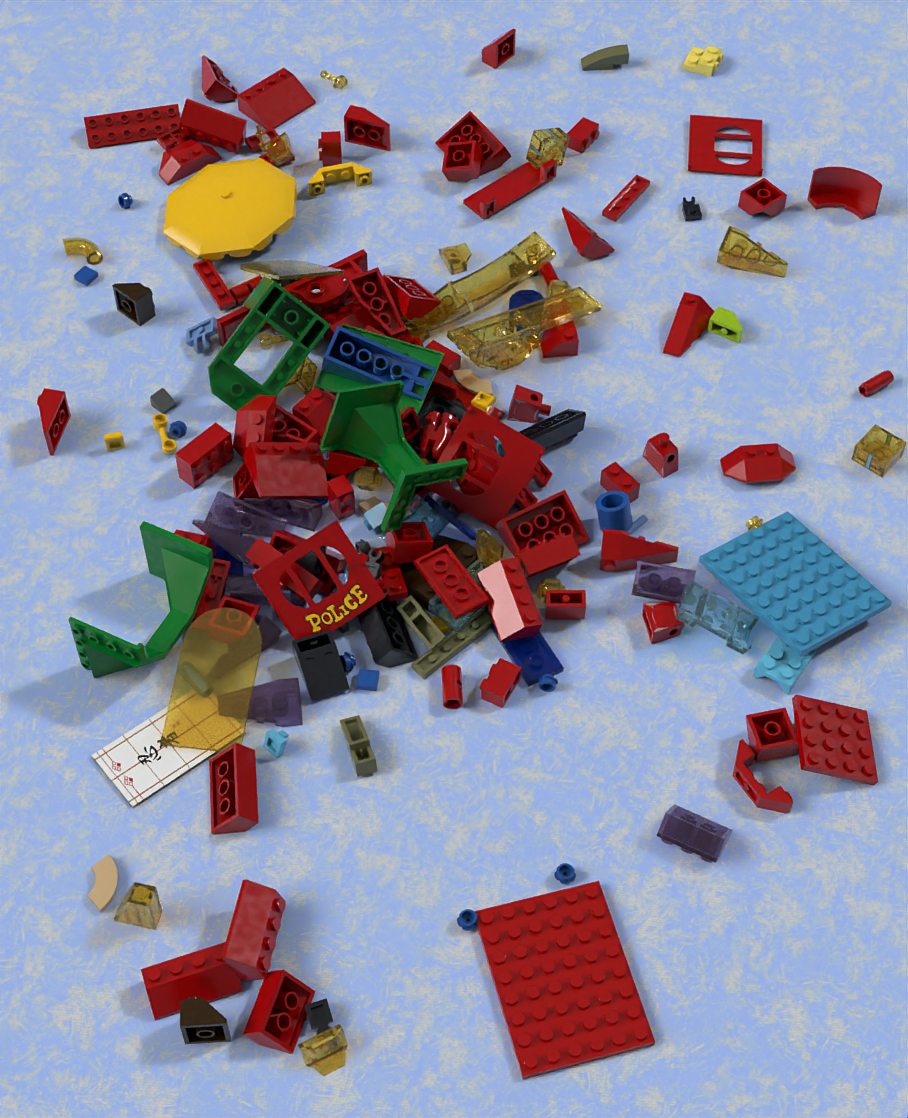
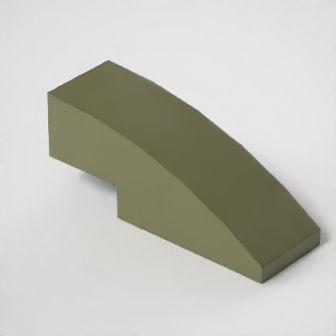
M628 45L611 46L588 54L581 58L582 70H613L614 64H628Z
M412 595L397 607V610L407 620L406 622L430 650H433L446 638L435 621Z
M357 715L340 720L342 732L357 777L377 772L376 759L360 716Z

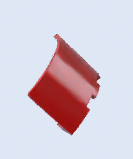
M818 168L813 171L807 200L816 210L842 206L845 207L846 211L855 214L863 220L876 214L882 184L872 176L852 168Z

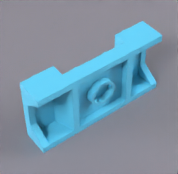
M778 636L767 653L762 656L756 665L753 677L766 676L779 683L784 693L789 695L819 647L803 656H799Z

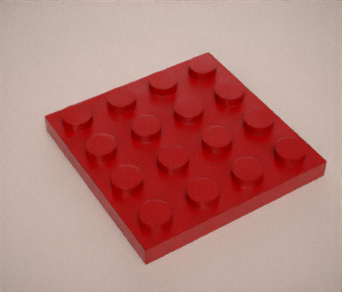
M796 694L792 698L801 770L875 785L878 782L867 710Z

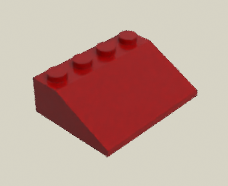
M285 68L280 69L237 95L238 110L266 130L279 127L316 104V101L296 76Z
M471 111L435 142L445 153L446 143L476 140L483 151L479 176L499 168L511 157L506 147Z
M249 442L243 459L260 499L328 498L324 458L318 443Z
M565 490L516 512L495 524L502 541L514 557L515 553L519 552V550L528 546L533 547L546 539L549 542L554 536L565 533V536L572 533L577 547L590 541Z

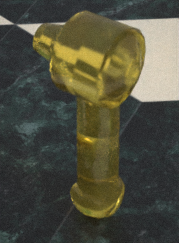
M326 70L320 72L322 78L334 82L333 87L335 89H342L348 84L346 77L343 75L337 77Z
M267 332L263 333L259 338L260 347L265 350L270 349L274 343L288 340L285 335L272 337Z

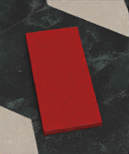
M447 544L414 560L415 567L456 620L489 603L487 595Z

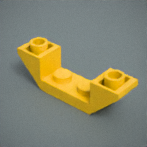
M353 162L319 168L308 181L309 196L325 193V184L354 179L357 187L372 184V171Z

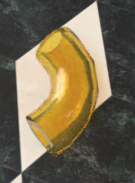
M79 237L62 239L67 256L83 255L91 265H97L102 262V252L90 240Z

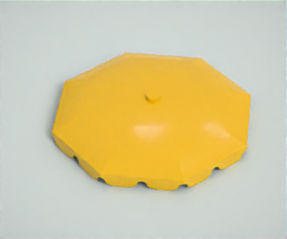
M261 158L208 164L168 195L163 233L171 243L177 247H183L188 254L196 259L202 257L204 260H219L224 258L225 254H229L231 257L248 256L253 250L260 251L272 241L274 234L280 235L292 225L293 219L296 218V179Z

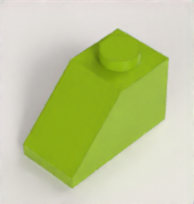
M718 306L709 320V332L736 343L741 342L743 329L734 312Z

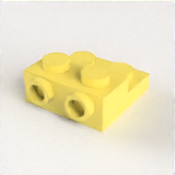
M707 46L706 50L692 47L683 63L682 69L711 77L714 71H717L719 62L721 63L724 54L722 49L714 46Z

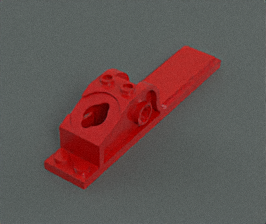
M364 249L283 288L324 319L327 315L333 314L341 307L357 299L353 295L347 280H343L344 278L347 279L368 271L367 253ZM319 289L320 292L314 293L312 290ZM246 306L216 319L219 343L222 347L250 310ZM265 322V324L262 326V328H261L259 331H261V330H263V329H265V328H267V327H269V326H271V325H270L268 322Z

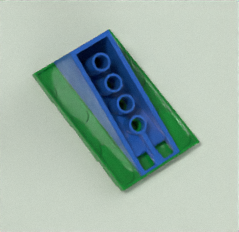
M342 323L341 327L337 326L323 357L322 369L314 387L337 395L338 390L401 380L405 386L399 400V411L404 407L412 406L418 416L444 353Z

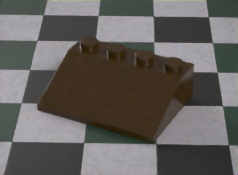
M439 534L433 539L432 551L447 544L471 576L482 567V552L469 543ZM407 562L400 569L408 591V597L410 595L415 597L422 607L430 613L443 603L415 567L414 562Z

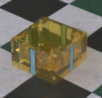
M561 128L534 130L526 159L536 169L541 168L543 163L552 158L557 161V166H562L570 137Z
M875 424L855 445L852 460L883 478L903 456L907 442Z

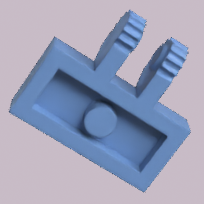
M213 316L187 329L186 344L190 347L194 345L196 353H202L203 348L206 350L212 348L210 337L218 334L216 318Z

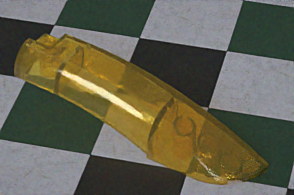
M534 231L496 260L453 282L449 281L433 294L441 300V304L423 318L409 320L403 316L402 320L406 329L413 332H429L478 311L511 291L554 259L556 251Z

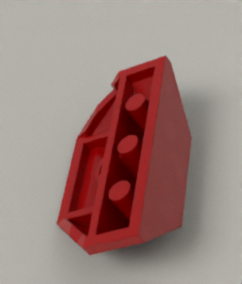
M190 139L163 152L159 176L169 186L203 169L208 164H214L222 160V157L213 147Z
M258 395L237 410L233 448L242 458L249 442H272L277 402L276 396Z
M778 443L739 446L720 459L723 475L730 476L743 483L783 481L796 470L792 453Z

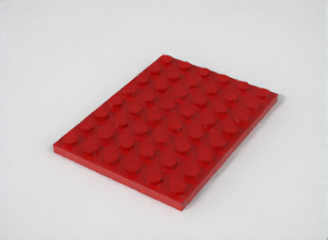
M599 881L474 911L477 915L478 933L522 1079L655 1045L649 1022Z

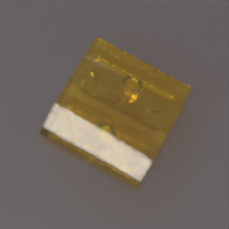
M484 529L477 530L476 550L479 561L487 568L495 562L503 560L504 546Z

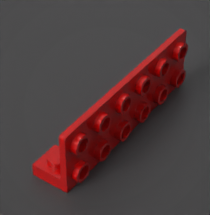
M178 104L84 117L88 145L91 149L157 139L158 136L178 127L181 117Z
M533 158L465 198L463 204L482 219H486L555 178L557 161L552 158L542 164Z

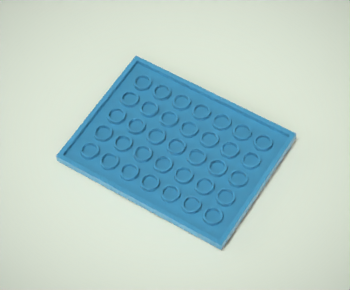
M788 511L699 557V562L799 656L805 655L891 607L892 603L890 599Z

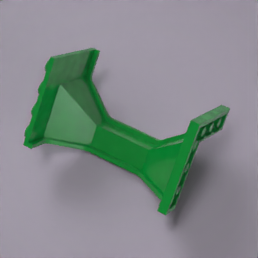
M401 380L338 390L320 445L323 453L347 450L376 462L394 484L395 489L380 527L384 533L400 530L416 487L463 478L469 464L465 458L431 465L424 464L404 437L399 412V400L405 385Z
M143 521L139 527L149 572L165 581L170 612L145 646L142 643H138V645L132 644L70 617L68 620L81 665L87 670H92L93 677L98 678L165 659L195 617L214 562L212 549Z

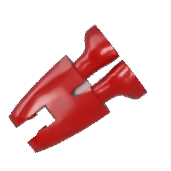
M433 411L427 414L425 418L427 425L424 426L420 456L427 458L429 452L432 451L433 459H438L446 447L452 431L458 427L459 421L450 413H443L441 418L439 412Z

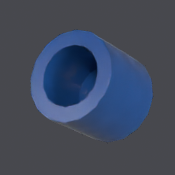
M609 491L601 494L596 499V510L602 532L603 529L627 532L632 527L633 520L630 502L626 493Z

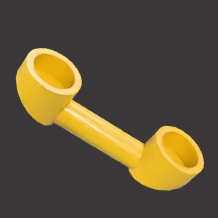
M162 413L155 414L153 416V427L160 434L162 452L172 454L176 452L177 444L174 440L168 438L166 432L167 416Z

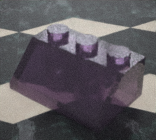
M638 561L631 595L690 605L696 571Z
M674 804L665 813L657 837H660L661 841L666 844L680 846L681 850L686 853L700 855V858L706 862L716 863L721 857L733 830Z

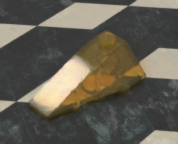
M729 226L718 251L717 263L741 271L782 278L786 276L787 262L773 252H767L761 247V243H755L749 239L750 235Z

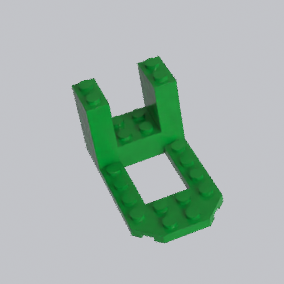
M265 276L243 303L250 310L208 366L211 393L236 412L258 395L277 397L330 327L328 322L278 283ZM265 322H268L293 344L261 385L234 364Z

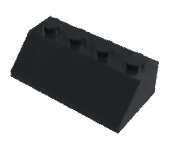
M567 409L519 431V433L546 448V451L548 446L561 444L563 439L576 437L578 432L583 431L586 413L584 411Z
M385 594V598L357 615L367 640V645L372 653L373 661L377 665L391 668L415 661L419 657L403 617L397 610L396 600L389 601L387 594Z

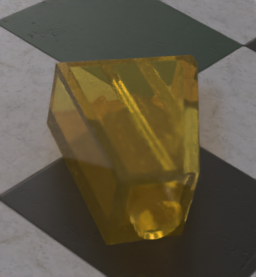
M134 882L121 898L113 918L114 921L156 930L163 911L157 888Z

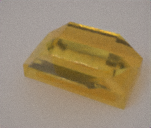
M466 243L439 249V255L451 275L467 271V262L472 253Z
M340 1024L298 1044L305 1065L314 1068L323 1076L345 1066L348 1043Z

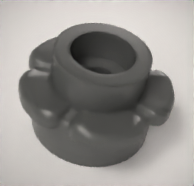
M360 539L359 542L355 543L357 552L365 553L368 556L371 550L368 541L365 542L363 539Z

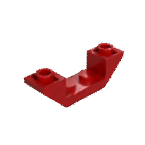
M743 739L740 740L733 770L734 779L757 808L788 814L793 805L791 795L784 791L781 786L766 793L763 784L758 783L754 778L753 772L748 768L753 765L754 749L747 745Z

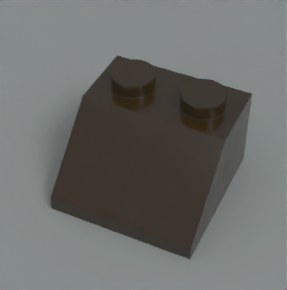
M117 283L112 285L117 310L140 327L156 316L152 298L153 293L150 288L145 287L141 283Z
M189 997L186 1000H180V1029L185 1044L231 1042L227 1019L204 998Z

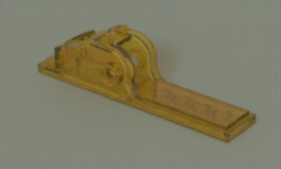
M577 287L449 330L447 338L479 368L492 367L496 370H506L521 364L527 359L540 333L549 328L601 311L602 304L581 287ZM518 325L524 328L523 330L516 332Z

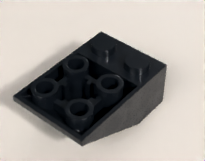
M330 629L292 640L293 655L311 701L350 690Z

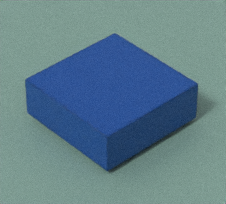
M83 266L74 274V279L86 286L98 277V272L87 266Z
M359 669L357 689L377 691L379 671Z

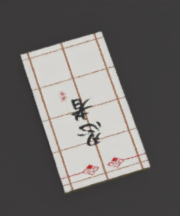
M193 690L91 756L129 805L135 808L246 735V731L213 693L209 697L203 698Z

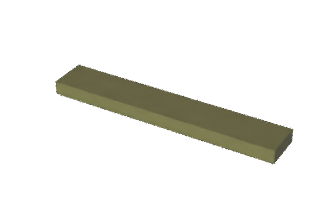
M486 605L451 632L433 650H428L411 664V668L425 680L492 628L494 623L488 606Z

